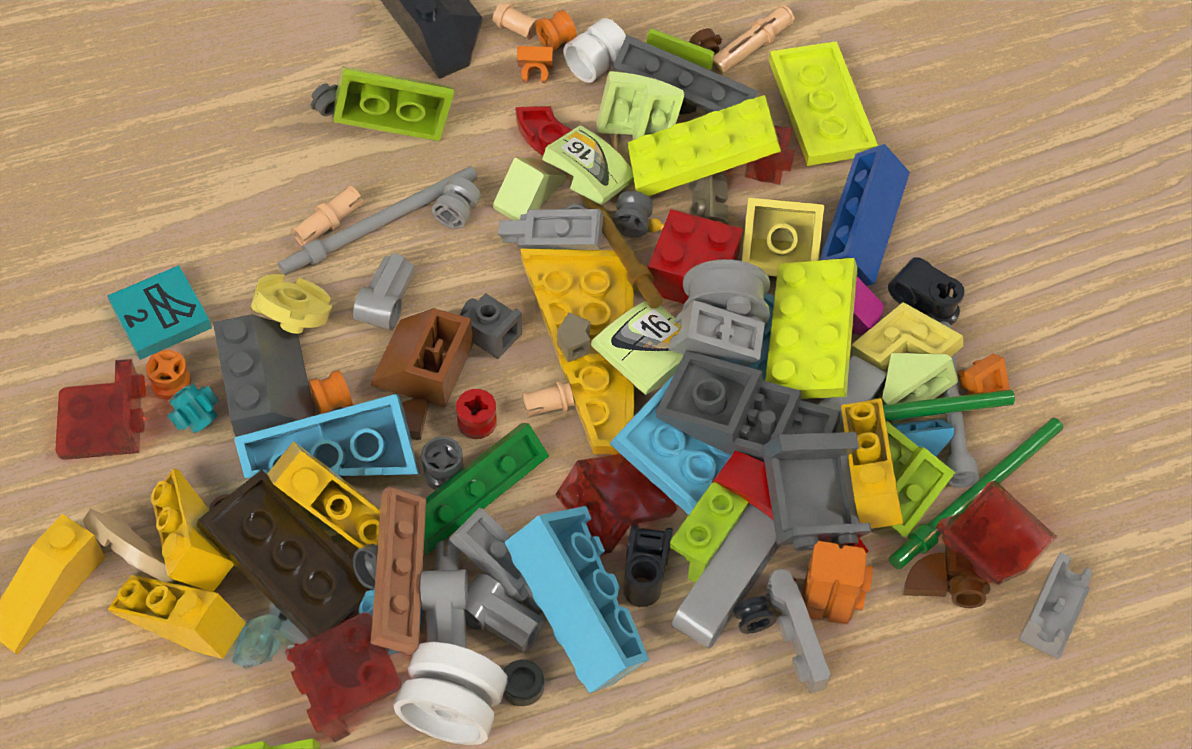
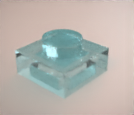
M267 614L245 621L246 624L240 632L232 662L244 668H249L272 661V657L279 647L278 636L282 620Z

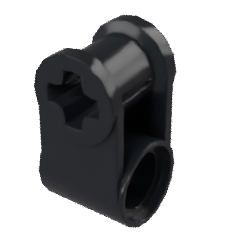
M919 257L911 258L888 284L890 295L899 304L904 302L938 322L946 321L952 325L957 321L960 314L958 304L964 298L962 283L933 267L926 260ZM951 289H953L952 297L950 296ZM937 306L940 307L938 314H936Z
M636 522L631 523L626 552L624 595L632 605L648 607L659 599L665 565H668L673 528L659 531L641 528ZM645 577L650 579L651 582L641 583L635 579Z

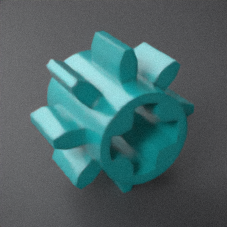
M190 383L169 399L168 402L174 410L167 417L178 430H185L189 427L193 433H196L209 425L218 416L213 406L220 400L209 386L205 388L202 386L198 389L194 383Z

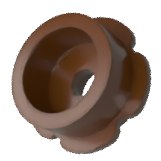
M705 28L696 32L689 42L711 50L715 55L720 50L718 45L722 43V38L720 35H715L712 29Z
M962 571L949 581L948 592L952 595V602L962 608H977L986 602V594L990 592V584L985 582V579L977 572Z

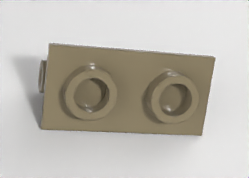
M722 171L689 182V190L692 191V205L689 214L729 225L728 205L722 204L728 200L727 176Z

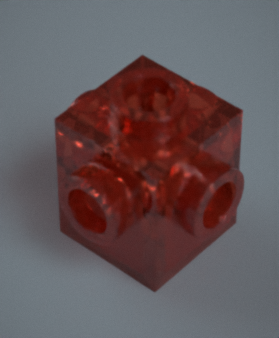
M774 125L781 152L748 162L746 164L745 178L764 183L781 184L783 172H791L795 150L789 149L792 129Z

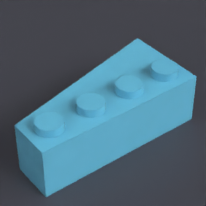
M397 394L234 438L244 478H252L260 470L267 474L293 441L339 476L421 474L402 402Z
M583 506L538 515L504 543L512 556L513 564L522 573L531 589L535 603L542 609L553 628L556 640L563 646L575 667L578 679L585 685L590 694L614 685L647 662L649 658L629 609L619 606L616 599L620 589L615 575L608 574L603 567L599 556L605 551L598 536L591 537L586 523L591 520V516L587 507Z

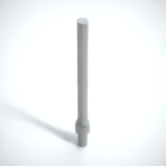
M469 166L321 241L315 239L303 245V250L279 261L278 267L283 275H287L309 263L314 266L326 260L327 254L438 199L439 196L444 195L443 189L450 178L455 176L468 179L471 182L476 180V171L472 166Z

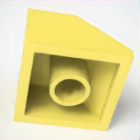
M748 198L742 261L761 268L768 276L777 277L778 264L818 261L824 205Z

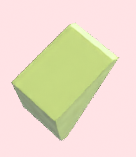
M515 157L496 196L493 208L512 220H520V215L527 214V210H538L566 180V175L538 158Z
M891 353L882 396L884 405L935 399L958 383L952 358L947 354ZM904 419L891 420L890 422L892 424H898Z

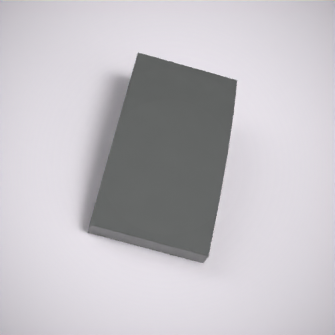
M687 350L655 412L657 418L695 439L727 454L732 455L736 450L763 463L765 462L762 446L777 435L835 433L840 423L839 410L802 401L800 390L763 381L761 370Z

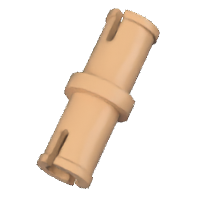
M349 185L328 203L321 202L315 207L316 212L296 227L291 228L292 234L296 235L294 238L303 246L319 238L329 229L332 231L336 230L340 226L341 220L358 207L364 205L363 199L357 200L361 195L354 187Z

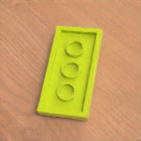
M837 41L770 51L769 63L807 166L854 159L856 153L878 146Z
M765 95L745 100L740 104L719 111L710 112L705 116L685 123H678L670 128L650 135H643L638 139L628 142L636 191L647 196L781 152Z
M855 258L778 264L765 381L800 390L801 399L847 397L857 278Z

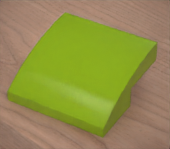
M886 421L903 524L888 527L906 538L955 472L926 448L917 446Z

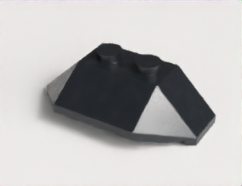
M380 0L439 79L470 66L472 53L482 24V16L469 0Z

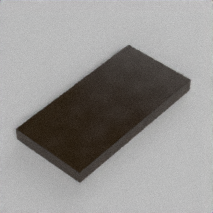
M260 470L197 521V527L315 647L359 609L366 591L373 590L365 587L359 581L354 571L353 560L286 493L273 485L269 476L263 470Z

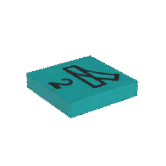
M179 265L107 295L110 305L139 360L212 329L206 312Z

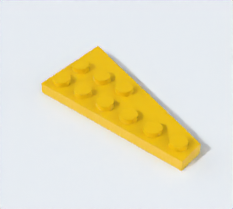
M520 249L521 261L565 380L570 384L574 404L592 453L621 455L610 443L634 417V384L591 346V343L607 326L634 308V289L627 279V270L614 250ZM568 313L591 322L589 337L591 340L590 354L571 362H567L557 344V330Z

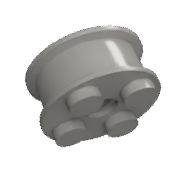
M713 260L701 263L691 268L685 274L683 289L688 295V300L684 303L682 311L689 307L691 301L695 300L764 322L765 324L768 322L770 309L764 301V297L770 289V280L761 268L738 260Z

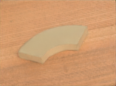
M91 508L83 519L84 526L95 535L99 543L104 547H108L111 541L110 548L123 557L127 563L161 581L168 583L174 581V579L169 578L167 575L162 550L143 540L132 531L128 524Z

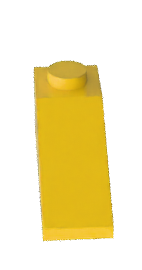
M61 514L32 545L0 599V644L16 655L19 654L105 559L95 535L64 514Z

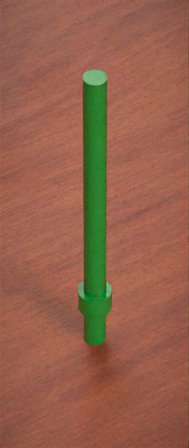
M1051 418L927 525L920 524L908 535L909 540L889 556L892 566L900 570L919 553H927L938 543V537L1060 433L1063 430L1062 423L1057 418Z

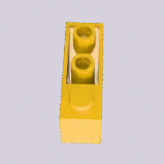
M882 398L841 405L844 431L856 432L859 449L848 455L859 523H870L871 529L903 524Z
M293 441L267 473L273 485L358 548L370 544L377 545L380 508Z
M173 468L164 481L157 483L151 495V503L154 508L157 522L156 527L159 532L167 575L171 579L214 592L234 564L197 527L198 519L210 510L178 469Z
M131 575L126 583L121 586L117 596L107 609L112 614L193 652L224 659L246 624L218 593Z

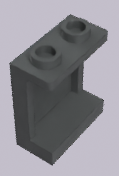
M856 432L779 434L762 446L777 545L793 544L794 550L803 551L813 549L814 544L822 541L838 544L839 548H843L844 545H858L859 538L872 532L870 523H859L854 500L848 455L859 449Z

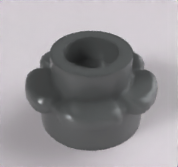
M325 83L317 87L311 96L313 98L311 108L319 111L322 116L333 114L338 85L330 86Z

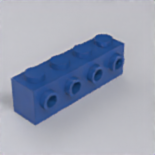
M885 144L855 154L820 260L855 258L857 277L866 286L873 285L876 282L910 173Z

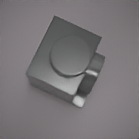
M487 293L478 301L471 298L461 310L460 316L471 318L473 343L497 359L522 335V312L516 308L511 310Z

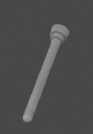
M940 322L941 324L952 329L951 325L948 322ZM954 354L951 358L958 379L956 358ZM959 381L944 392V398L960 396ZM946 413L947 423L954 427V436L950 440L951 455L948 457L945 465L955 472L947 484L957 488L969 487L979 480L977 461L967 452L963 413Z

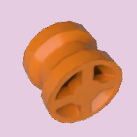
M565 10L555 12L550 19L545 17L536 21V31L543 47H553V51L558 50L560 44H567L577 37L574 22Z
M162 350L149 358L146 364V373L155 395L161 399L169 400L178 391L191 383V376L187 370L186 361L177 351ZM164 376H169L171 379H164Z
M339 369L331 372L329 377L323 380L314 378L308 381L313 400L320 414L331 412L339 407L353 406L347 384Z

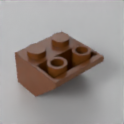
M433 308L401 319L373 375L371 386L414 399L426 398L428 403L445 408L473 346L471 318Z

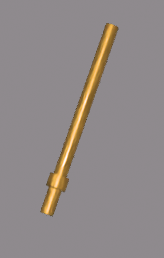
M564 171L567 178L572 183L574 176ZM578 193L587 209H599L604 215L602 233L627 270V279L633 289L641 292L650 308L661 306L663 298L653 284V275L645 264H640L604 206Z

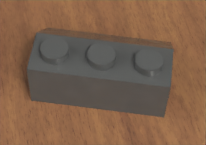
M254 314L213 322L230 420L235 437L315 416L298 334L283 330L279 322Z

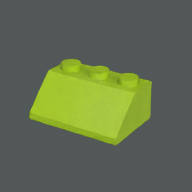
M342 66L336 91L333 122L440 141L453 100L454 89L450 86Z

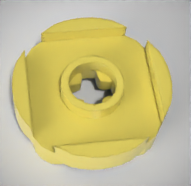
M281 274L266 275L258 280L251 308L257 313L264 314L281 322L280 327L283 330L299 334L303 332L304 327H319L328 321L332 305H329L331 298L326 291L314 283L298 277L295 284L283 282L285 275Z

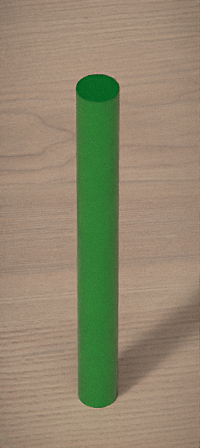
M1002 390L883 405L885 421L1010 406L1015 402V395L1012 390Z

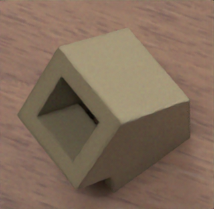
M572 313L567 314L557 330V344L567 362L590 354L591 340L589 337L591 322Z

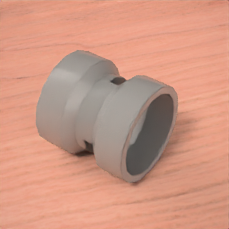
M454 176L443 189L444 195L439 196L434 203L432 213L443 225L453 229H460L464 227L470 217L469 210L474 209L479 202L481 193L478 187L468 179Z

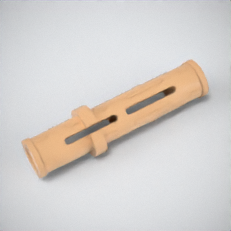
M780 5L764 19L759 18L755 20L748 31L714 55L712 71L724 76L726 72L746 59L762 45L767 46L771 44L778 33L794 23L795 18L792 11L787 6Z

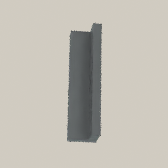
M626 35L612 67L614 72L641 75L673 85L683 90L684 102L707 112L719 111L740 104L745 100L754 99L759 92L629 35Z

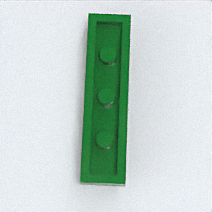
M529 423L519 424L426 497L423 555H427L435 548L437 543L446 540L456 532L478 508H486L549 457Z

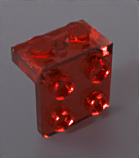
M132 359L115 360L114 383L64 387L59 391L55 451L60 459L68 460L140 453V433L145 431V417L141 408V398L146 397V383L144 375L137 374Z
M621 454L577 460L555 494L566 510L583 506L587 507L591 520L586 525L591 537L598 536L605 551L601 555L612 553L631 525L672 517L677 511V506L673 500Z
M996 480L990 481L964 512L941 519L936 525L937 530L943 535V542L950 549L965 555L974 564V571L983 580L989 583L994 582L998 585L1027 573L1057 538L1050 529Z
M361 613L288 650L296 668L291 671L292 678L299 692L302 695H307L311 705L307 709L308 717L317 733L324 731L334 742L351 735L345 718L397 692L402 685L387 648L371 644L373 618L369 613Z

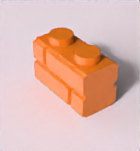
M822 541L814 544L802 594L810 618L822 620L824 617H827L828 621L848 624L852 619L854 610H863L866 592L870 591L873 575V566L866 565L867 553H865L864 548L844 545L841 549L838 544Z

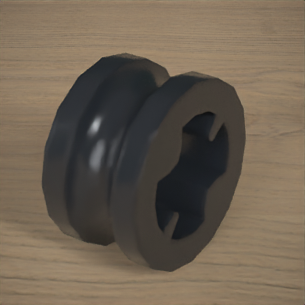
M753 597L741 602L734 608L733 613L735 617L741 620L739 629L742 633L760 632L776 622L777 617L775 613L768 610L771 607L768 597Z

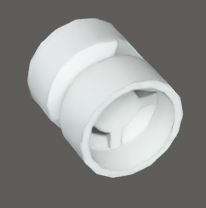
M602 18L591 25L585 33L579 34L565 45L563 52L565 61L575 76L584 82H593L614 64L626 35L615 22Z

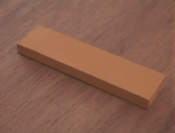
M388 486L381 494L371 644L412 655L419 648L426 498Z

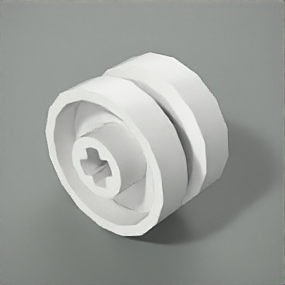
M440 642L420 644L419 648L413 653L408 666V674L411 679L406 680L401 685L394 703L395 713L411 727L434 738L463 745L482 744L488 739L494 722V712L491 708H494L501 702L507 685V675L487 657L467 648Z

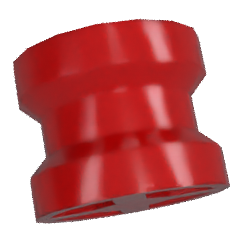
M470 389L459 396L456 402V413L460 432L471 439H482L493 433L497 426L496 401L488 391L482 389Z

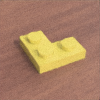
M903 302L851 345L852 356L855 355L885 371L889 367L891 353H906L908 351L915 354H947L952 357L964 345L963 335Z

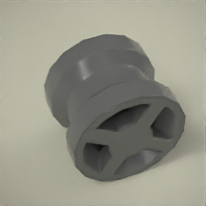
M626 191L620 194L616 203L617 211L612 218L616 227L626 237L634 238L645 235L649 227L648 218L653 211L652 200L647 195L636 191Z

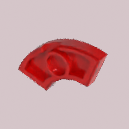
M551 106L516 107V121L521 135L531 148L542 156L548 145L572 131V129L564 126L556 119Z

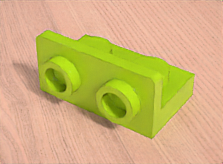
M715 482L711 483L670 541V548L686 557V560L690 562L687 579L694 583L698 581L749 505V501Z

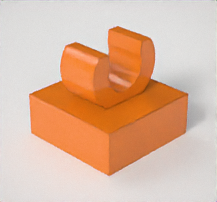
M517 46L518 67H522L521 76L524 83H528V73L533 69L541 72L542 83L547 82V68H553V47Z
M994 353L983 360L974 361L973 366L966 371H958L960 385L968 390V395L1010 390L1005 360Z

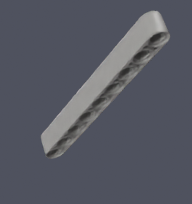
M855 355L849 362L847 397L823 398L819 404L820 406L840 411V423L835 433L845 432L841 405L878 399L885 387L887 372ZM752 504L749 505L679 607L672 622L673 628L708 649L714 645L733 617L734 608L743 602L780 546L777 545L774 521Z

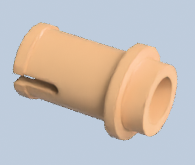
M501 3L498 5L493 15V22L497 23L499 29L507 28L526 37L528 40L532 39L536 33V21L538 19L515 10L514 5L511 3L506 5Z
M556 381V386L522 393L528 418L558 409L566 412L568 410L567 407L574 406L573 394L569 383L562 384L561 381Z

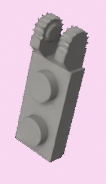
M777 569V571H773V574H770L766 591L768 592L767 596H769L771 607L782 613V616L778 617V623L785 642L792 641L797 655L792 658L796 676L800 683L806 681L810 694L825 690L831 675L796 581H794V577L791 575L792 572L789 573L788 569Z

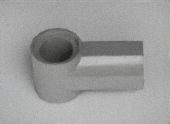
M392 253L391 256H384L369 287H362L356 297L353 308L354 320L393 330L401 314L402 298L415 274L414 265L408 262L404 256Z
M422 571L421 605L422 610H426L427 643H449L467 648L465 609L468 607L467 571Z
M478 574L468 586V607L465 609V624L477 631H483L485 628L522 653L530 649L544 626V619L507 595L506 589L487 574Z

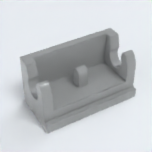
M695 300L691 301L689 307L680 312L675 319V323L682 326L680 332L677 335L675 334L670 340L669 350L685 354L687 350L746 367L760 360L764 322Z
M1061 552L1047 575L1019 638L1020 641L1057 659L1060 658L1089 592L1090 587H1088V584L1092 577L1090 568H1085L1082 574L1071 572L1069 570L1071 557Z

